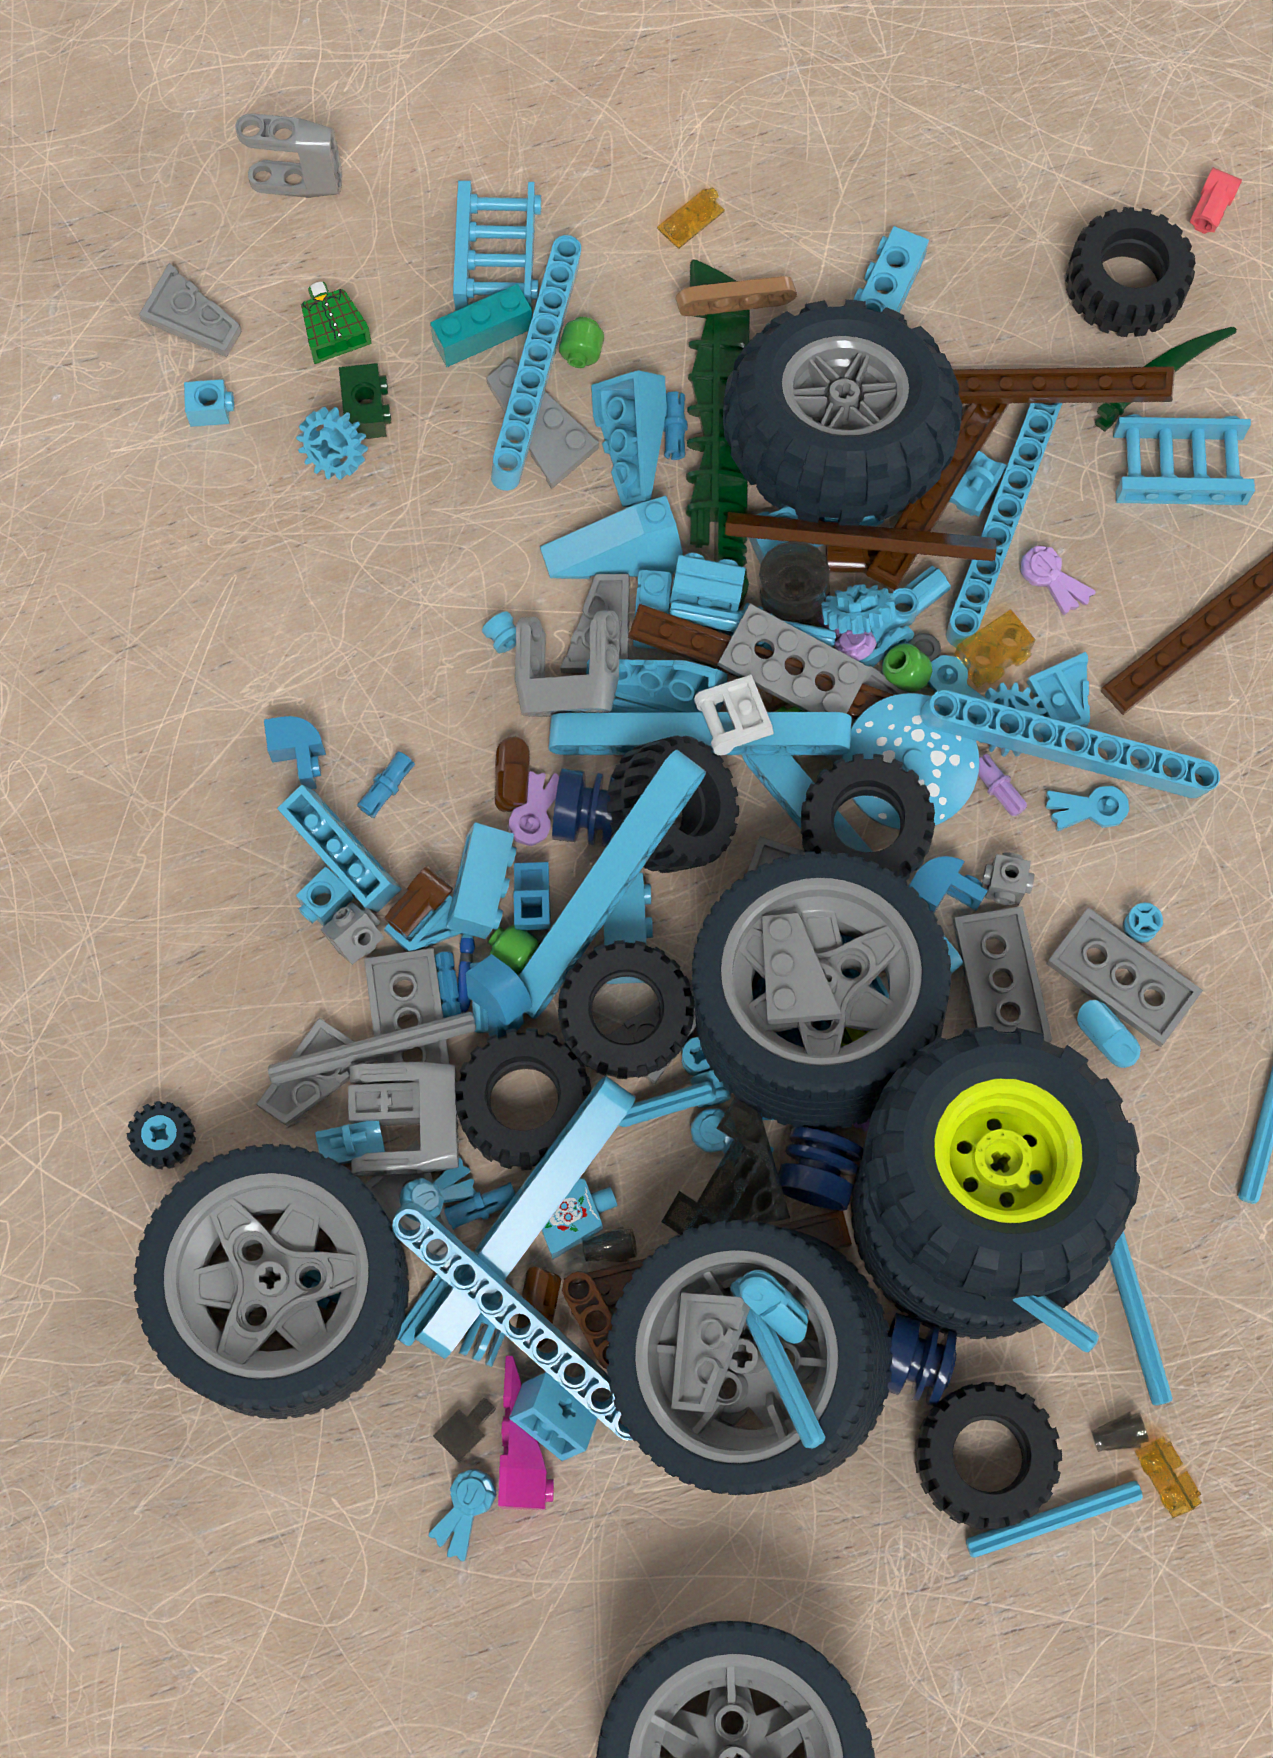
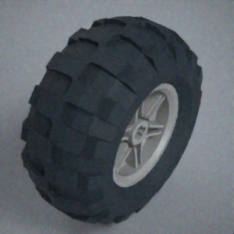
M845 299L844 306L828 307L825 300L805 304V308L801 309L800 313L796 316L786 311L772 319L770 324L766 325L761 333H756L753 339H750L735 360L734 370L726 382L723 409L724 436L731 447V456L745 479L748 480L750 485H756L759 493L770 504L779 510L787 505L795 509L798 519L818 523L820 517L838 519L839 525L859 526L864 517L874 515L878 521L896 515L908 505V502L914 504L940 480L941 472L951 463L958 442L963 407L958 395L960 387L950 362L947 360L945 353L940 352L939 346L934 342V338L922 326L912 329L908 327L907 320L904 319L903 314L888 307H885L881 313L866 309V301Z

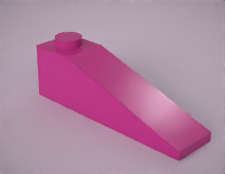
M506 1356L503 1394L505 1416H503L501 1431L504 1454L500 1455L498 1507L512 1510H546V1502H553L554 1479H547V1469L539 1442L509 1419L522 1383L514 1357Z

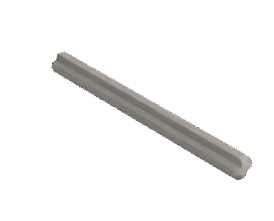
M466 1012L278 1062L268 1066L269 1078L272 1084L276 1085L467 1034L476 1030L475 1020L471 1012Z

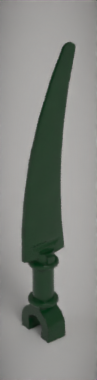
M1228 327L1194 338L1170 349L1144 367H1174L1176 372L1203 351L1235 334L1237 329L1235 327ZM1132 402L1103 403L1097 409V413L1101 417L1096 420L1095 425L1104 432L1107 431L1114 424L1117 417L1122 415L1124 409Z

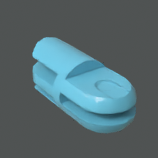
M1089 1000L1081 1006L1077 1016L1078 1025L1093 1044L1115 1066L1126 1068L1134 1065L1140 1057L1141 1049L1137 1039L1129 1032L1125 1025L1104 1003L1098 1000Z
M753 1270L746 1273L740 1283V1296L743 1301L784 1340L792 1344L800 1343L807 1331L809 1310L768 1272Z
M497 1290L488 1303H498L501 1292ZM479 1314L469 1328L459 1354L464 1356L468 1354L481 1323H483L484 1326L474 1347L472 1359L478 1362L481 1360L494 1330L497 1329L498 1331L485 1360V1365L492 1367L505 1334L483 1314Z

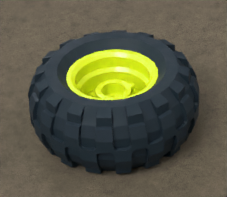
M993 1026L964 1029L962 1034L947 1040L946 1038H938L918 1050L916 1055L906 1065L897 1069L884 1087L869 1120L868 1132L863 1146V1173L866 1175L869 1189L868 1201L877 1223L883 1224L893 1240L892 1246L910 1265H918L933 1276V1282L956 1293L967 1291L982 1295L984 1300L1012 1301L1018 1297L1032 1295L1041 1297L1063 1289L1070 1282L1087 1274L1112 1249L1125 1230L1129 1214L1136 1204L1140 1184L1136 1159L1140 1149L1135 1127L1132 1122L1128 1123L1121 1109L1122 1098L1108 1078L1100 1079L1088 1067L1087 1062L1089 1059L1068 1045L1065 1048H1060L1044 1041V1034L1018 1027L1012 1032L997 1031V1029L994 1030ZM990 1120L998 1121L1001 1129L990 1131L987 1127V1122ZM1023 1136H1033L1036 1140V1145L1030 1147ZM963 1142L970 1153L961 1154L957 1150V1144ZM1000 1161L1004 1165V1169L1002 1171L999 1169L995 1172L991 1165L993 1162L996 1165ZM1040 1173L1043 1178L1042 1184H1033L1030 1181L1029 1175ZM977 1181L978 1188L976 1191L967 1192L964 1190L963 1182ZM1003 1194L1012 1206L1009 1208L1003 1207L999 1201L1000 1195Z

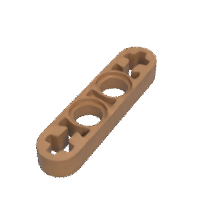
M780 276L692 286L681 290L675 299L682 316H698L782 306L793 301L797 297V292L791 277Z

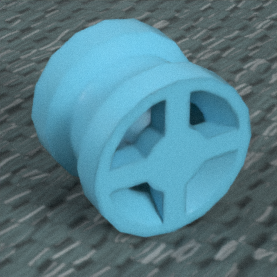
M509 612L497 614L483 626L482 633L486 638L492 639L494 642L493 647L497 653H505L516 646L517 626L513 624V617Z
M1151 903L1137 904L1131 909L1124 920L1123 929L1125 934L1137 943L1149 942L1163 925L1162 913Z
M698 1037L689 1040L682 1052L683 1068L692 1076L713 1070L706 1061V1056L703 1054Z
M714 1070L701 1073L690 1079L691 1085L708 1081L712 1082L715 1087L716 1099L697 1105L698 1108L715 1106L731 1099V1094L724 1088V1083L719 1082L714 1075Z

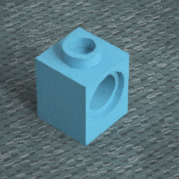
M223 379L184 382L185 413L190 427L230 424L229 412L235 409L234 396L232 391L227 392ZM211 400H215V401H216V402H215L214 404H212V405H209V406L204 405V404H205L206 402H208V401H211Z
M326 866L296 895L301 905L298 908L299 912L312 924L317 920L323 927L333 919L338 910L346 907L354 899L352 892ZM323 893L331 895V899L327 904L321 906L314 904V900L318 895Z

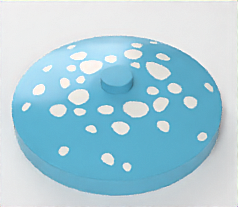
M907 693L887 697L870 706L854 722L851 727L850 752L843 754L842 758L845 762L852 761V756L855 754L863 753L864 759H873V754L884 755L883 761L892 763L893 759L902 762V769L906 772L912 769L919 776V784L926 785L930 792L929 800L930 803H934V823L936 826L956 814L964 806L974 790L979 773V752L976 740L926 726L921 719L920 710L931 696ZM934 704L935 711L942 716H946L945 709L939 704ZM874 796L852 798L859 809L872 820L889 828L900 830L899 815L888 802Z

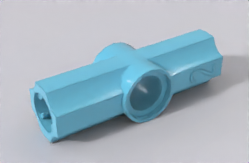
M931 566L907 586L893 592L895 605L904 603L910 606L911 610L900 612L896 609V616H892L891 623L883 622V628L881 629L871 628L877 643L874 650L888 632L897 627L902 628L906 625H912L916 616L951 589L946 576L939 568Z

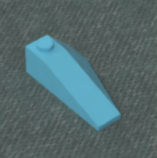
M637 370L591 385L593 418L596 427H601L605 439L602 446L604 452L610 454L614 466L611 474L622 507H631L651 500L667 410L665 376Z
M666 496L633 505L540 546L549 577L561 579H590L596 574H629V577H638L640 570L663 571L675 574L678 556L683 555L677 525Z
M589 659L588 662H587L586 675H589V662H590V659ZM619 659V680L615 696L671 713L702 712L696 707L695 695L703 690L727 683L728 674L718 669L686 660ZM724 701L715 705L717 712L720 711Z

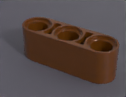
M576 1271L566 1277L563 1282L562 1292L598 1362L607 1370L609 1362L605 1360L603 1350L610 1342L607 1339L609 1330L611 1331L613 1325L610 1324L612 1313L594 1279L586 1272ZM574 1278L585 1279L590 1287L588 1295L583 1298L573 1297L568 1289L570 1281ZM594 1310L603 1312L607 1319L606 1326L599 1331L589 1329L586 1324L587 1314Z

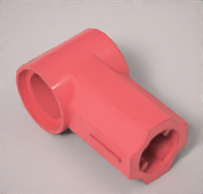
M1214 167L1212 168L1202 189V197L1190 220L1195 230L1204 234L1215 232L1227 206L1231 205L1242 179Z

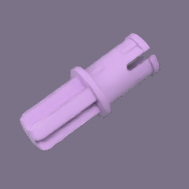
M989 754L983 755V758L980 757L978 776L988 787L987 793L990 796L995 795L1011 816L1021 814L1027 808V803L1010 783L1011 777L1009 775L1005 776L1000 771Z

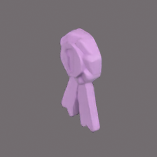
M1035 546L1022 557L1021 574L1033 586L1047 587L1063 615L1067 614L1069 610H1075L1079 607L1076 600L1083 605H1087L1089 597L1096 593L1095 590L1061 572L1062 559L1053 548Z
M823 617L817 619L820 626L829 629V625H824ZM839 628L834 630L836 631L837 638L834 644L835 649L857 661L868 657L877 644L872 632L867 633L864 631L862 634H852V630H848L841 634L839 633Z
M532 771L529 772L527 802L513 810L508 822V830L514 834L516 842L533 846L542 842L547 837L551 821L546 811L556 799L559 781L558 774H553L543 790L545 773L537 775Z

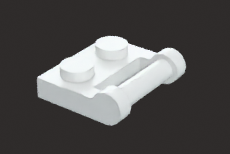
M752 675L703 690L694 697L696 707L699 711H702L711 733V746L716 755H726L734 747L774 734L771 721ZM723 701L735 729L726 733L715 708L717 703Z

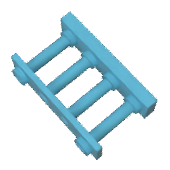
M458 181L453 283L455 310L468 306V298H474V295H493L515 284L519 285L532 309V299H538L539 293L538 280L533 279L535 215H541V195H535V182H528V198L478 197V194H472L471 181ZM478 210L527 211V226L477 225V222H472V214H478ZM477 238L526 239V254L476 253L475 250H471V242H476ZM476 267H525V283L475 282L474 278H469L470 270H475Z
M1137 414L1119 417L1113 431V438H1126L1128 476L1122 477L1116 489V503L1247 505L1255 492L1254 479H1243L1240 476L1238 440L1244 439L1251 426V419H1240L1237 416H1227L1222 419L1141 417ZM1140 438L1159 439L1160 477H1145L1141 475ZM1172 439H1192L1194 477L1178 478L1174 475ZM1205 439L1224 440L1226 478H1210L1207 476Z

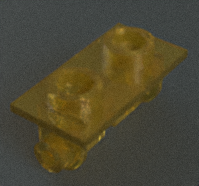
M713 187L709 189L704 188L662 222L657 229L673 245L680 249L725 212V209L716 202V199L719 198L717 191Z
M1161 1436L1152 1441L1151 1444L1134 1451L1143 1471L1149 1476L1160 1495L1162 1504L1168 1509L1172 1518L1192 1511L1202 1503L1199 1498L1201 1492L1197 1489L1188 1471L1178 1476L1176 1475L1174 1469L1183 1465L1172 1446L1171 1441L1167 1442L1164 1436Z

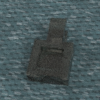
M483 1398L468 1416L458 1409L433 1437L460 1463L486 1436L479 1427L495 1412L496 1408L487 1399Z

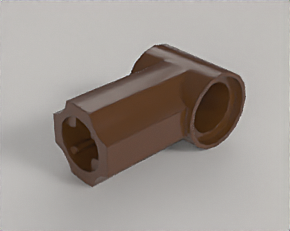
M826 545V572L867 574V570L873 562L869 555L878 554L880 550Z
M428 866L424 867L407 887L408 891L384 917L389 925L405 938L414 931L430 911L434 912L453 891V888Z

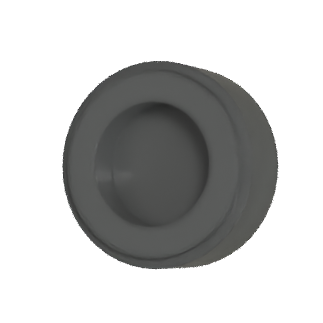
M917 634L908 643L921 650L928 656L931 662L940 656V643L930 634Z

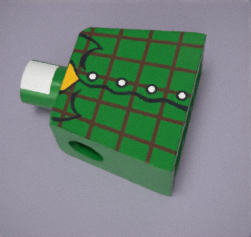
M316 282L308 288L311 299L304 301L301 304L314 364L372 344L366 321L344 289L329 292L325 282Z

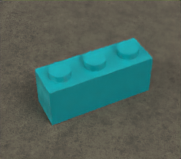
M515 284L430 322L432 340L446 367H449L529 331L532 309L519 285Z

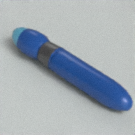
M463 933L460 941L461 954L458 974L459 997L457 1002H460L461 1013H466L470 1006L471 1000H469L467 995L466 972L471 969L470 964L473 963V952L475 950L473 936Z

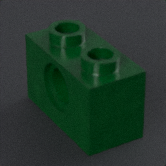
M378 363L339 367L343 415L348 412L350 413L349 422L351 424L354 422L360 423L356 430L358 433L366 435L364 439L387 437L386 424H392L390 406L389 404L383 405V395H388V384L386 375H380ZM365 399L373 400L369 404H360Z

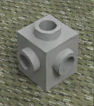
M1016 853L996 854L992 864H986L982 884L987 885L986 890H988L985 898L1003 905H1019L1025 893L1030 894L1032 891L1035 874L1029 873L1031 861L1024 860L1021 855Z
M353 903L338 910L333 919L320 929L337 952L352 965L362 956L371 953L377 943L384 938L377 929V926L380 924L377 917L368 908L362 911Z

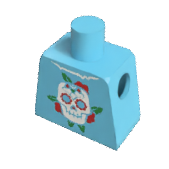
M581 1178L576 1182L542 1229L552 1259L561 1256L603 1230L599 1213L618 1206L610 1186L590 1193L585 1178Z

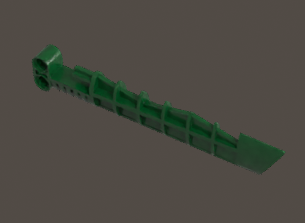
M693 259L690 262V287L736 282L730 276L698 260ZM750 310L694 316L705 318L706 323L701 340L689 342V347L698 350L692 373L688 375V380L692 384L696 405L689 406L687 412L689 415L699 417L703 437L687 440V447L695 451L704 452L699 470L686 474V480L695 485L691 502L685 507V513L690 517V545H695V548H702L703 545L709 546L710 522H715L714 561L719 562L720 560L728 559L735 561L740 567L747 564V559L743 556L747 553V547L744 545L747 542V537L727 536L725 529L729 512L748 514V480L745 479L733 460L731 447L725 439L723 409L727 379L734 370L735 360L749 342ZM746 569L738 609L744 604L749 587Z

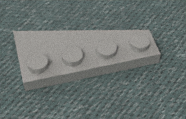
M511 358L486 378L487 385L504 413H506L518 370V365ZM545 392L529 451L536 465L540 467L545 475L550 488L553 489L599 449V442Z

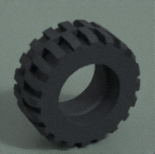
M1123 207L1122 212L1113 209L1105 212L1103 218L1097 216L1092 219L1089 225L1080 232L1066 271L1065 281L1068 284L1066 291L1068 298L1074 299L1073 308L1078 314L1083 312L1085 314L1084 320L1091 326L1095 323L1100 326V331L1107 334L1109 330L1114 331L1120 337H1127L1129 333H1134L1135 337L1145 336L1148 329L1151 332L1162 329L1164 324L1170 323L1176 317L1178 310H1181L1194 279L1195 255L1193 252H1190L1192 245L1187 237L1182 238L1181 236L1183 230L1177 224L1172 226L1168 223L1169 218L1162 214L1158 217L1151 214L1152 210L1142 208V211H1134V207ZM1116 257L1134 258L1143 262L1152 270L1157 283L1144 288H1131L1121 285L1107 274L1102 263Z
M677 735L634 747L632 751L627 752L621 758L620 764L616 765L611 776L614 778V781L608 785L607 794L610 795V802L607 803V812L611 813L613 822L610 825L613 833H616L672 752L679 750L706 771L704 779L682 809L680 828L678 829L674 823L643 866L645 869L653 872L672 873L706 866L707 863L714 862L720 858L722 852L727 850L732 841L729 837L734 836L738 824L735 823V817L739 816V805H736L735 797L738 796L737 787L732 785V773L729 768L723 766L724 760L720 755L712 753L710 746L702 741L698 742L694 737H680Z
M863 753L855 754L852 756V761L845 762L841 758L833 762L831 770L828 771L824 768L817 775L816 783L810 784L806 792L805 802L802 803L801 834L804 851H815V854H821V851H826L836 855L838 853L848 854V857L858 856L864 858L866 862L872 861L879 864V867L882 869H889L894 872L896 877L900 876L905 881L908 880L910 874L913 871H917L923 864L924 858L929 852L934 834L935 809L934 803H930V792L927 786L919 784V776L912 769L908 772L903 770L902 762L893 759L892 763L883 761L884 755L873 754V759H864ZM858 796H874L883 799L899 815V834L893 844L880 851L861 852L845 845L835 832L834 818L838 808L844 802Z
M617 940L613 944H601L595 947L594 951L587 955L584 954L577 960V964L572 970L568 971L564 984L560 988L558 1019L564 1039L577 1058H580L586 1067L592 1068L596 1073L617 1077V1079L648 1076L652 1072L661 1070L672 1059H675L688 1039L694 1020V996L691 993L690 982L687 976H684L680 970V965L674 959L671 960L667 957L665 952L658 947L654 949L647 946L645 942L636 940L635 943ZM615 978H637L648 984L658 998L660 1006L659 1020L653 1031L640 1041L634 1043L612 1041L599 1031L592 1015L594 998L605 983Z
M515 1028L506 1030V1036L498 1038L495 1034L487 1038V1044L484 1047L477 1046L470 1053L471 1059L469 1062L463 1063L459 1071L461 1075L460 1080L456 1081L455 1094L457 1102H455L463 1132H465L468 1141L474 1149L477 1148L482 1153V1156L490 1162L493 1160L499 1162L501 1167L511 1169L512 1166L521 1167V1171L532 1170V1166H536L590 1094L591 1083L584 1063L575 1056L567 1043L561 1044L558 1042L557 1036L549 1032L543 1036L538 1034L537 1029L527 1028L526 1033H517ZM520 1069L536 1070L547 1075L554 1083L558 1094L557 1107L550 1120L538 1128L526 1131L505 1127L497 1120L491 1109V1093L495 1084L506 1074Z
M982 1382L976 1385L969 1384L951 1392L940 1400L937 1406L933 1407L928 1416L923 1420L919 1428L921 1430L919 1438L915 1442L914 1451H917V1461H915L916 1473H920L923 1482L920 1485L925 1494L928 1493L934 1502L932 1504L939 1511L947 1513L950 1516L949 1519L959 1524L970 1525L971 1528L976 1529L1004 1528L1021 1523V1521L1032 1517L1039 1511L1041 1505L1047 1503L1052 1496L1051 1490L1054 1484L1058 1483L1061 1474L1058 1471V1463L1062 1461V1449H1058L1056 1439L1060 1437L1056 1427L1052 1429L1047 1420L1050 1418L1049 1414L1044 1408L1039 1409L1034 1404L1035 1399L1029 1394H1021L1016 1391V1387L1007 1384L1003 1386L995 1385V1382ZM980 1420L998 1422L1007 1427L1019 1443L1022 1455L1020 1471L1015 1480L1002 1490L994 1492L977 1490L968 1485L956 1470L953 1460L955 1441L959 1433L973 1422Z

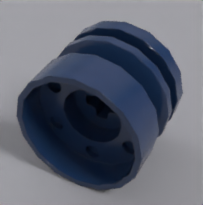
M561 769L555 799L552 840L575 843L580 828H586L589 845L595 844L597 830L603 831L602 846L607 847L616 833H613L610 825L613 822L611 813L607 812V803L610 802V795L607 794L608 790L603 789V774H597L593 787L590 788L586 787L585 771Z
M805 1127L792 1128L789 1138L794 1144L787 1145L785 1152L799 1163L781 1164L775 1189L787 1197L809 1205L837 1211L847 1210L854 1187L852 1183L840 1177V1175L858 1174L859 1167L853 1161L862 1160L863 1148L830 1131Z
M896 1313L888 1331V1337H891L892 1342L890 1354H893V1365H890L892 1377L891 1382H888L887 1388H889L890 1393L899 1395L906 1380L913 1382L912 1400L918 1401L924 1387L927 1386L926 1404L936 1407L943 1392L950 1383L957 1356V1332L947 1329L939 1344L937 1343L939 1326L933 1324L926 1338L923 1339L919 1337L920 1321L918 1319Z

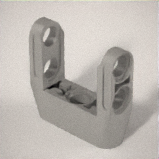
M253 113L242 115L235 124L236 134L239 141L245 146L254 149L298 153L300 163L262 160L253 164L248 171L249 183L253 190L265 194L305 198L340 194L342 166L334 128L301 118ZM249 125L260 128L259 132L254 136H245L242 133L243 129ZM286 128L292 131L291 136L287 139L281 140L274 136L280 129ZM260 171H267L271 174V177L265 182H259L254 179L255 175ZM291 174H298L302 177L301 182L296 185L287 184L285 180Z
M614 610L598 611L590 623L589 675L545 678L546 633L542 628L541 622L537 617L520 618L516 627L515 683L521 715L528 717H551L557 713L611 712L619 680L620 622Z
M428 1062L360 1064L350 1067V1082L353 1084L419 1082L421 1151L365 1153L361 1157L351 1160L353 1175L425 1174L459 1167L458 1115L455 1102H457L455 1094L457 1081L455 1065Z

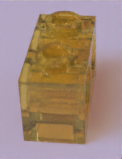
M1010 609L959 643L953 657H957L968 669V677L978 688L986 682L991 685L998 681L1005 674L1004 670L1012 664L1018 667L1026 662L1032 655L1031 650L1036 639ZM1002 639H1013L1017 646H1007L1003 643ZM984 656L989 659L990 664H980L975 657Z

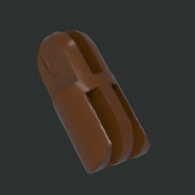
M517 736L505 738L500 742L496 750L495 805L502 812H511L527 802L530 751L526 742Z
M536 1266L530 1267L526 1272L522 1297L553 1324L562 1279L560 1275ZM519 1313L516 1328H525L530 1323V1319L526 1315ZM549 1338L539 1341L537 1348H542Z

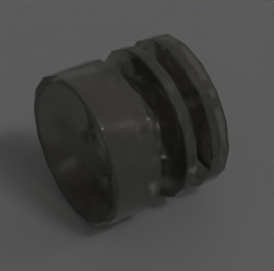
M790 541L778 544L767 552L760 564L759 571L760 602L763 611L769 614L772 613L780 620L811 626L822 619L821 604L826 602L827 596H830V568L826 557L818 548L806 542ZM798 591V594L794 595L792 592Z

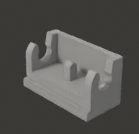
M419 1082L348 1085V1116L350 1124L365 1121H379L380 1126L420 1124Z

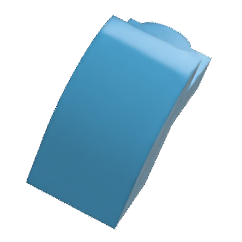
M294 716L264 719L267 750L272 763L296 759L301 785L309 789H316L315 777L321 776L318 756L326 755L317 729L310 722Z
M949 856L937 857L926 862L917 871L909 884V887L912 886L919 893L920 898H924L929 905V910L934 913L946 894L977 911L988 891L983 888V884L975 877L959 874L965 861Z
M514 863L515 929H551L549 863Z
M492 954L466 972L468 998L487 1011L489 1036L491 1037L496 1034L500 1038L507 1035L506 1030L516 1028L518 1031L524 1024L523 1013L532 1008L530 995L518 975Z

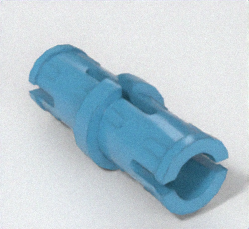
M674 391L666 393L667 410L663 428L665 432L664 456L669 459L670 453H672L671 460H680L685 457V431L688 430V422L684 414L685 395Z
M398 751L386 769L374 777L373 785L358 802L357 807L361 808L360 810L366 815L375 818L390 796L397 794L399 791L398 786L415 766V763L408 756Z
M508 1182L506 1185L483 1194L480 1191L473 1194V1198L444 1208L448 1223L454 1230L456 1227L481 1217L483 1220L490 1218L489 1214L506 1208L515 1196V1191L511 1182Z

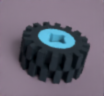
M156 1101L153 1106L146 1104L142 1106L144 1110L141 1113L135 1112L133 1115L135 1117L134 1122L129 1121L128 1128L130 1133H127V1140L130 1142L129 1147L135 1156L149 1167L153 1166L163 1170V1167L168 1169L174 1168L175 1163H183L185 1161L183 1157L186 1154L190 1155L192 1153L191 1145L192 1143L195 1144L196 1141L193 1133L196 1132L195 1127L188 1115L173 1103L166 1102V1104H163L161 1101Z

